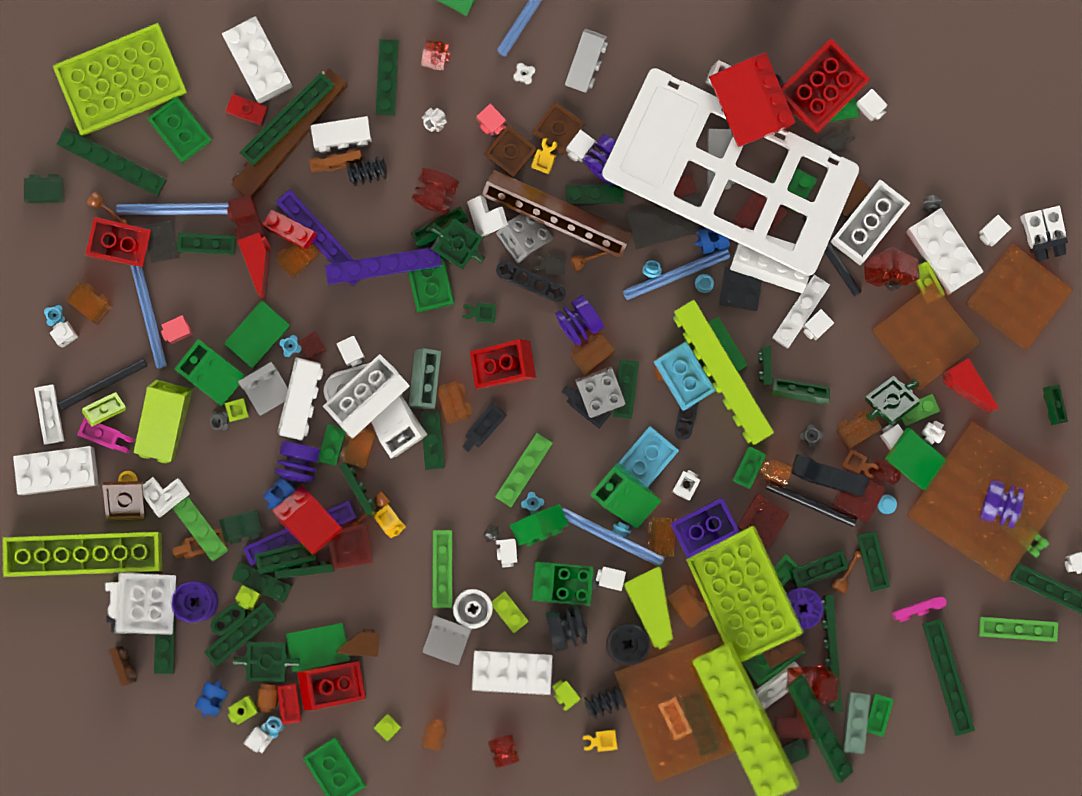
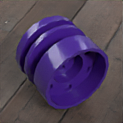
M603 134L595 143L600 152L598 153L590 149V156L585 155L582 160L596 177L613 185L614 183L603 177L602 171L616 141Z
M580 295L571 302L574 308L573 312L565 306L563 307L566 314L565 317L560 311L555 313L560 328L577 346L582 344L578 335H581L585 341L588 340L585 330L588 329L595 335L605 327L583 295Z
M282 441L279 453L286 456L287 459L286 461H277V464L284 465L285 468L284 470L275 468V473L285 479L299 482H314L315 477L307 475V471L316 472L315 468L309 466V462H318L321 450Z
M991 480L982 506L980 519L993 522L996 516L1000 515V525H1004L1006 518H1009L1007 527L1013 528L1023 508L1024 489L1019 488L1015 496V486H1011L1008 493H1005L1004 483Z
M195 581L184 583L176 588L172 595L171 606L177 618L184 622L195 623L212 617L218 608L219 600L217 592L211 585L206 582ZM194 598H199V599H200V600L198 601V602L200 603V605H194L195 602H196V601L194 600Z
M798 588L786 593L802 629L813 627L820 621L823 614V604L816 592L806 588ZM805 604L806 612L799 613L800 608L798 605Z

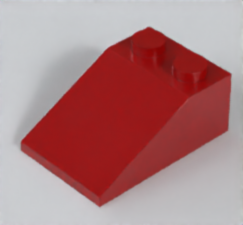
M94 217L85 255L100 260L143 268L151 230Z
M256 233L238 240L257 294L264 299L266 298L270 264L269 250L272 249L266 236L262 237L260 233Z
M518 339L470 351L476 389L536 378L529 340Z
M969 358L942 373L944 376L942 378L943 382L948 388L951 387L954 392L987 413L999 408Z
M300 486L272 510L279 522L313 555L343 530L303 486Z
M359 661L297 672L304 710H316L366 699Z

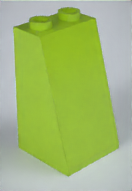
M155 380L147 387L134 453L139 454V457L145 459L150 457L156 458L161 463H169L175 459L193 392L192 388Z
M656 567L624 583L623 586L653 647L658 646L661 649L670 644L669 640L673 639L661 570L659 567Z

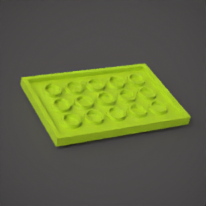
M159 23L53 65L81 136L158 106L175 97L187 94Z
M755 526L686 559L724 644L732 643L741 663L804 633Z

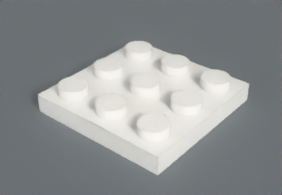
M119 573L115 632L173 634L174 612L171 600L176 587V576Z

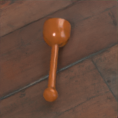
M95 191L88 198L86 203L90 207H101L118 221L128 225L126 219H122L102 204L103 198L99 193Z
M602 251L586 258L581 255H575L570 257V261L576 272L584 268L586 261L605 255L607 252Z
M382 490L374 498L376 506L384 507L391 502L390 498ZM366 513L357 521L351 523L353 528L359 526V523L367 516Z
M860 550L854 552L855 556L843 578L836 579L831 588L841 594H845L848 589L846 579L857 559L862 556Z

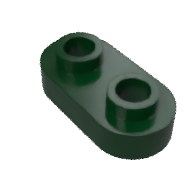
M232 604L211 621L210 626L213 633L224 635L246 617L245 608L238 604ZM234 610H239L240 615L238 617L233 615ZM219 622L224 623L225 626L223 629H220L218 627Z

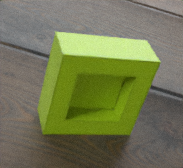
M244 398L225 403L230 422L249 417Z
M389 714L374 727L387 742L401 728Z

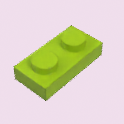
M928 261L910 269L927 304L945 295Z
M115 392L82 408V413L92 427L125 411L126 406Z
M505 591L492 601L493 608L513 633L529 622Z

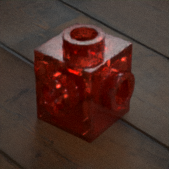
M426 40L421 66L430 67L435 70H444L445 64L450 62L451 52H448L449 44L441 41Z

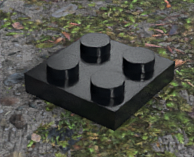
M725 267L719 306L757 311L762 280Z

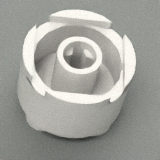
M471 589L462 592L457 597L453 610L455 618L461 625L467 628H479L490 620L493 605L487 594L480 590ZM471 603L479 607L474 615L468 611Z

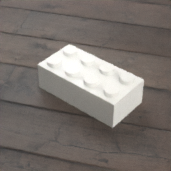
M256 16L222 33L259 104L293 88Z
M879 180L830 243L861 265L910 202L882 180Z
M942 208L906 231L925 262H929L937 280L947 295L984 272Z
M743 228L748 232H753L751 229ZM766 235L767 241L788 251H793L795 244ZM740 243L737 245L730 270L799 293H803L810 276Z
M379 354L323 407L354 438L402 394L409 385Z
M295 358L277 431L279 435L302 440L303 436H307L309 429L307 419L312 417L314 406L311 405L312 398L316 399L318 393L316 382L321 380L323 369L318 362Z
M87 446L13 456L18 495L99 486L94 447Z
M474 651L472 690L550 695L552 655Z

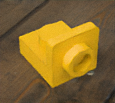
M389 504L373 516L390 538L399 535L406 527Z

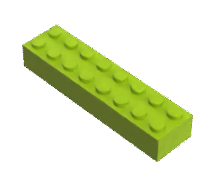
M695 300L674 311L676 315L673 317L678 328L682 326L685 330V333H683L684 338L688 344L692 342L694 345L693 353L698 361L700 359L703 360L705 366L702 368L708 377L712 375L715 380L713 383L714 388L718 394L722 392L725 399L722 401L728 410H733L735 415L732 418L737 426L742 425L745 430L742 434L747 443L752 442L755 445L774 433Z
M161 532L3 538V577L163 571Z
M726 643L696 657L692 662L757 796H780L796 789L799 781L732 643Z

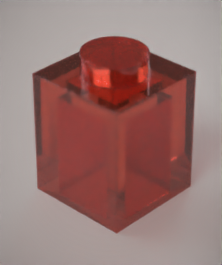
M316 332L299 340L300 345L310 360L326 351Z

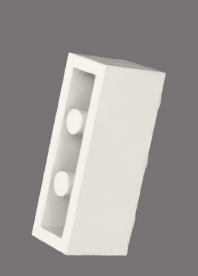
M367 116L311 125L314 148L319 153L330 152V149L333 148L345 150L349 149V146L352 145L364 147L372 142Z

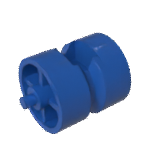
M708 228L697 230L698 241L695 242V246L699 245L703 254L714 252L715 248L721 250L730 247L729 238Z
M280 476L274 483V488H269L263 495L269 504L266 508L268 510L271 507L276 508L296 491L293 487L295 481L288 480L287 482Z
M219 680L215 684L206 681L202 689L203 695L198 697L194 705L203 712V717L206 714L217 717L222 707L220 703L225 701L229 693L228 690L222 688V682Z

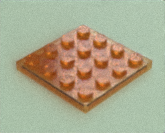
M1012 243L965 304L1023 349L1028 350L1073 289Z
M933 283L872 330L911 381L916 379L919 382V386H917L919 390L981 343Z

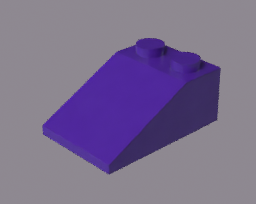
M723 498L671 523L687 558L740 533Z

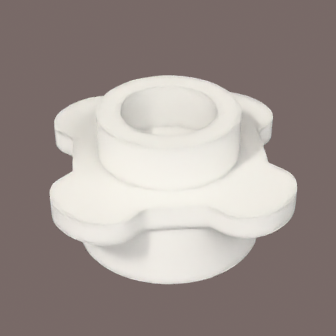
M519 63L517 65V73L514 74V80L530 84L532 82V74L535 72L534 67H527L523 63Z

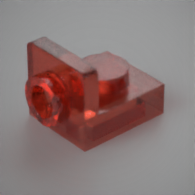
M692 174L680 177L673 193L675 197L681 198L696 194L697 191Z
M878 458L874 459L873 463L879 467V470L871 468L869 473L875 479L895 486V483L900 480L901 472L889 462Z

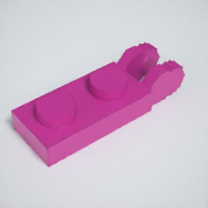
M85 417L77 434L95 443L127 454L130 451L128 448L116 445L118 439L122 438L129 443L134 441L133 438L121 434L120 431L100 423L91 427Z
M938 596L891 612L893 620L899 619L900 622L911 619L910 615L917 613L920 616L929 613V608L935 610L944 608L947 605V600L942 596Z

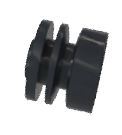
M578 605L573 606L574 615H570L569 609L566 607L565 617L562 618L558 610L545 613L555 652L568 649L569 639L572 640L575 647L578 646L577 637H581L583 645L588 644L585 620Z
M624 624L615 627L609 633L606 640V649L609 656L615 662L621 665H634L641 662L647 656L650 649V640L647 633L641 627L635 624ZM630 640L629 645L631 648L624 649L623 641Z

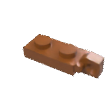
M352 149L346 151V154H331L325 159L317 157L309 160L312 173L324 170L331 171L344 168L346 163L349 166H352L353 162L360 164L361 160H363L360 150Z
M223 529L213 530L226 548H228ZM194 537L186 538L185 541L181 542L182 546L172 548L175 558L185 556V559L206 554Z

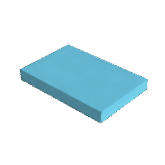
M687 341L653 361L682 411L716 391Z
M649 426L619 463L648 488L679 450Z

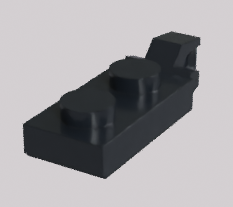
M565 386L562 390V393L569 398L566 401L570 404L569 406L598 429L601 428L611 415V413L605 412L590 418L579 389L577 388L573 391L568 386Z
M492 403L467 431L468 433L465 437L468 440L462 447L467 452L474 445L479 447L507 415Z

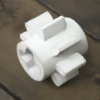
M430 108L425 112L426 115L422 119H424V126L428 130L433 132L436 129L439 132L444 128L447 121L443 111L438 108L433 111Z
M934 421L933 424L928 422L922 431V435L926 436L924 441L930 445L934 444V442L939 444L946 432L942 429L944 425L938 421Z

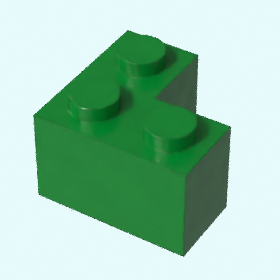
M558 504L511 524L510 527L518 546L526 544L529 547L538 543V538L542 541L551 537L549 533L554 536L563 532L562 528L569 524L561 505Z

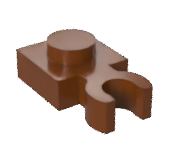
M853 449L850 450L842 465L856 474L861 475L862 471H864L865 475L871 479H874V476L869 473V470L871 468L879 470L876 464H867L868 457Z

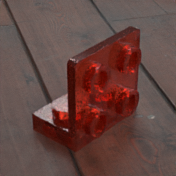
M758 493L743 515L737 528L744 531L755 526L762 543L769 547L789 514L765 500V497Z

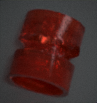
M512 734L488 741L490 751L495 754L492 757L495 768L519 762L517 750L513 749L515 743Z

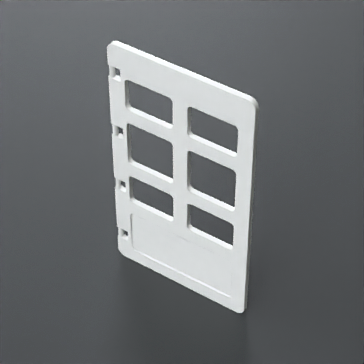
M651 69L602 171L603 177L624 189L805 275L814 274L859 173L858 165L789 131L782 130L778 133L786 136L784 140L775 137V133L764 137L788 149V154L775 183L765 181L736 166V161L743 146H737L734 136L722 159L696 147V142L710 113L726 119L716 96L684 81H680L659 69ZM671 81L678 84V90L668 86V82ZM802 156L828 169L814 202H809L789 192L787 189ZM828 158L839 161L838 165L836 166L828 162ZM688 161L699 164L715 173L701 207L687 203L673 194ZM728 180L741 184L767 198L753 232H748L714 215L715 207ZM780 205H785L805 215L807 218L793 251H788L766 240V235Z

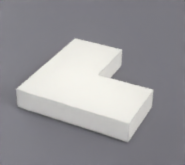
M482 195L467 201L476 233L484 237L508 225L503 207H498L489 212L486 199Z
M154 477L143 484L144 498L159 518L190 494L178 478L164 489H162Z

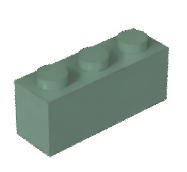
M425 348L414 350L409 407L425 410L435 408L441 351Z
M848 692L842 741V749L845 752L864 754L870 695L853 692Z

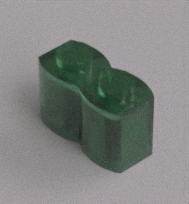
M36 174L29 175V178H24V201L28 204L65 203V180L58 174H49L45 178H40V175Z
M258 510L219 520L225 542H230L231 545L241 543V539L249 537V540L259 538L260 533L264 532Z

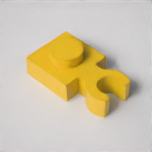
M544 138L542 141L543 150L538 149L536 151L531 168L550 174L556 155L551 153L556 149L557 141H554L552 147H549L547 145L548 138Z
M615 730L598 731L595 738L590 735L583 736V740L589 739L591 741L590 746H585L584 750H591L594 746H597L598 752L617 750Z

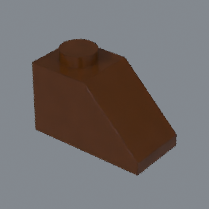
M363 629V632H357L336 649V654L375 658L378 655L380 634L374 633L375 630Z

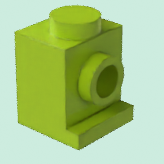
M242 585L235 598L237 600L236 603L245 609L254 611L262 594Z
M559 680L552 686L556 692L553 696L560 705L564 702L565 706L563 709L565 711L580 700V697L567 680L564 682Z
M249 695L228 708L230 712L227 715L232 723L236 722L239 725L260 711ZM239 708L244 709L245 712L243 715H240L238 713Z

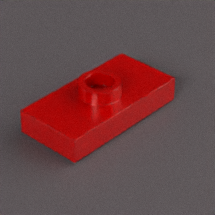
M232 94L225 112L262 125L268 107Z
M297 683L277 686L282 725L302 722Z

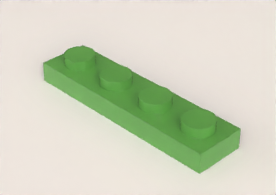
M536 433L495 498L512 508L553 443Z
M188 496L173 507V510L212 562L228 551Z
M433 530V608H452V530Z
M979 617L978 636L1057 642L1058 622Z

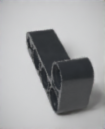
M796 454L790 470L791 474L804 481L862 498L870 481L869 478L863 475L821 464L799 454Z

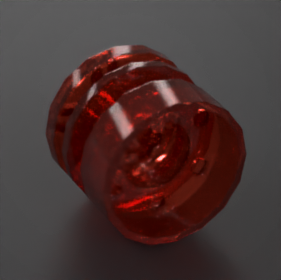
M422 168L418 181L425 185V187H415L414 190L419 194H413L411 200L425 209L449 213L450 207L445 204H452L453 200L447 197L446 194L455 195L460 182L442 172Z

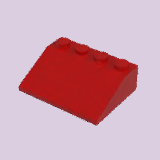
M831 38L826 40L782 84L781 89L790 111L818 133L864 87L870 78Z
M766 52L709 76L738 147L787 129L795 124Z

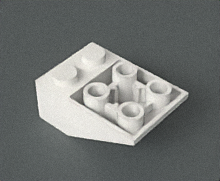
M401 394L371 421L380 443L390 458L397 457L427 436V433Z

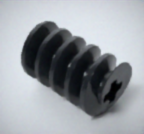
M375 157V163L370 158H368L367 164L361 160L360 166L353 162L352 168L346 163L349 180L354 186H357L358 180L364 185L365 178H367L369 183H372L373 177H375L376 181H379L380 175L385 180L387 179L384 157L382 161Z
M615 686L612 687V693L608 689H605V695L599 691L598 698L591 694L590 701L583 697L589 716L592 715L595 719H597V712L605 716V710L611 714L612 707L619 711V704L624 709L627 708L621 688L618 690Z

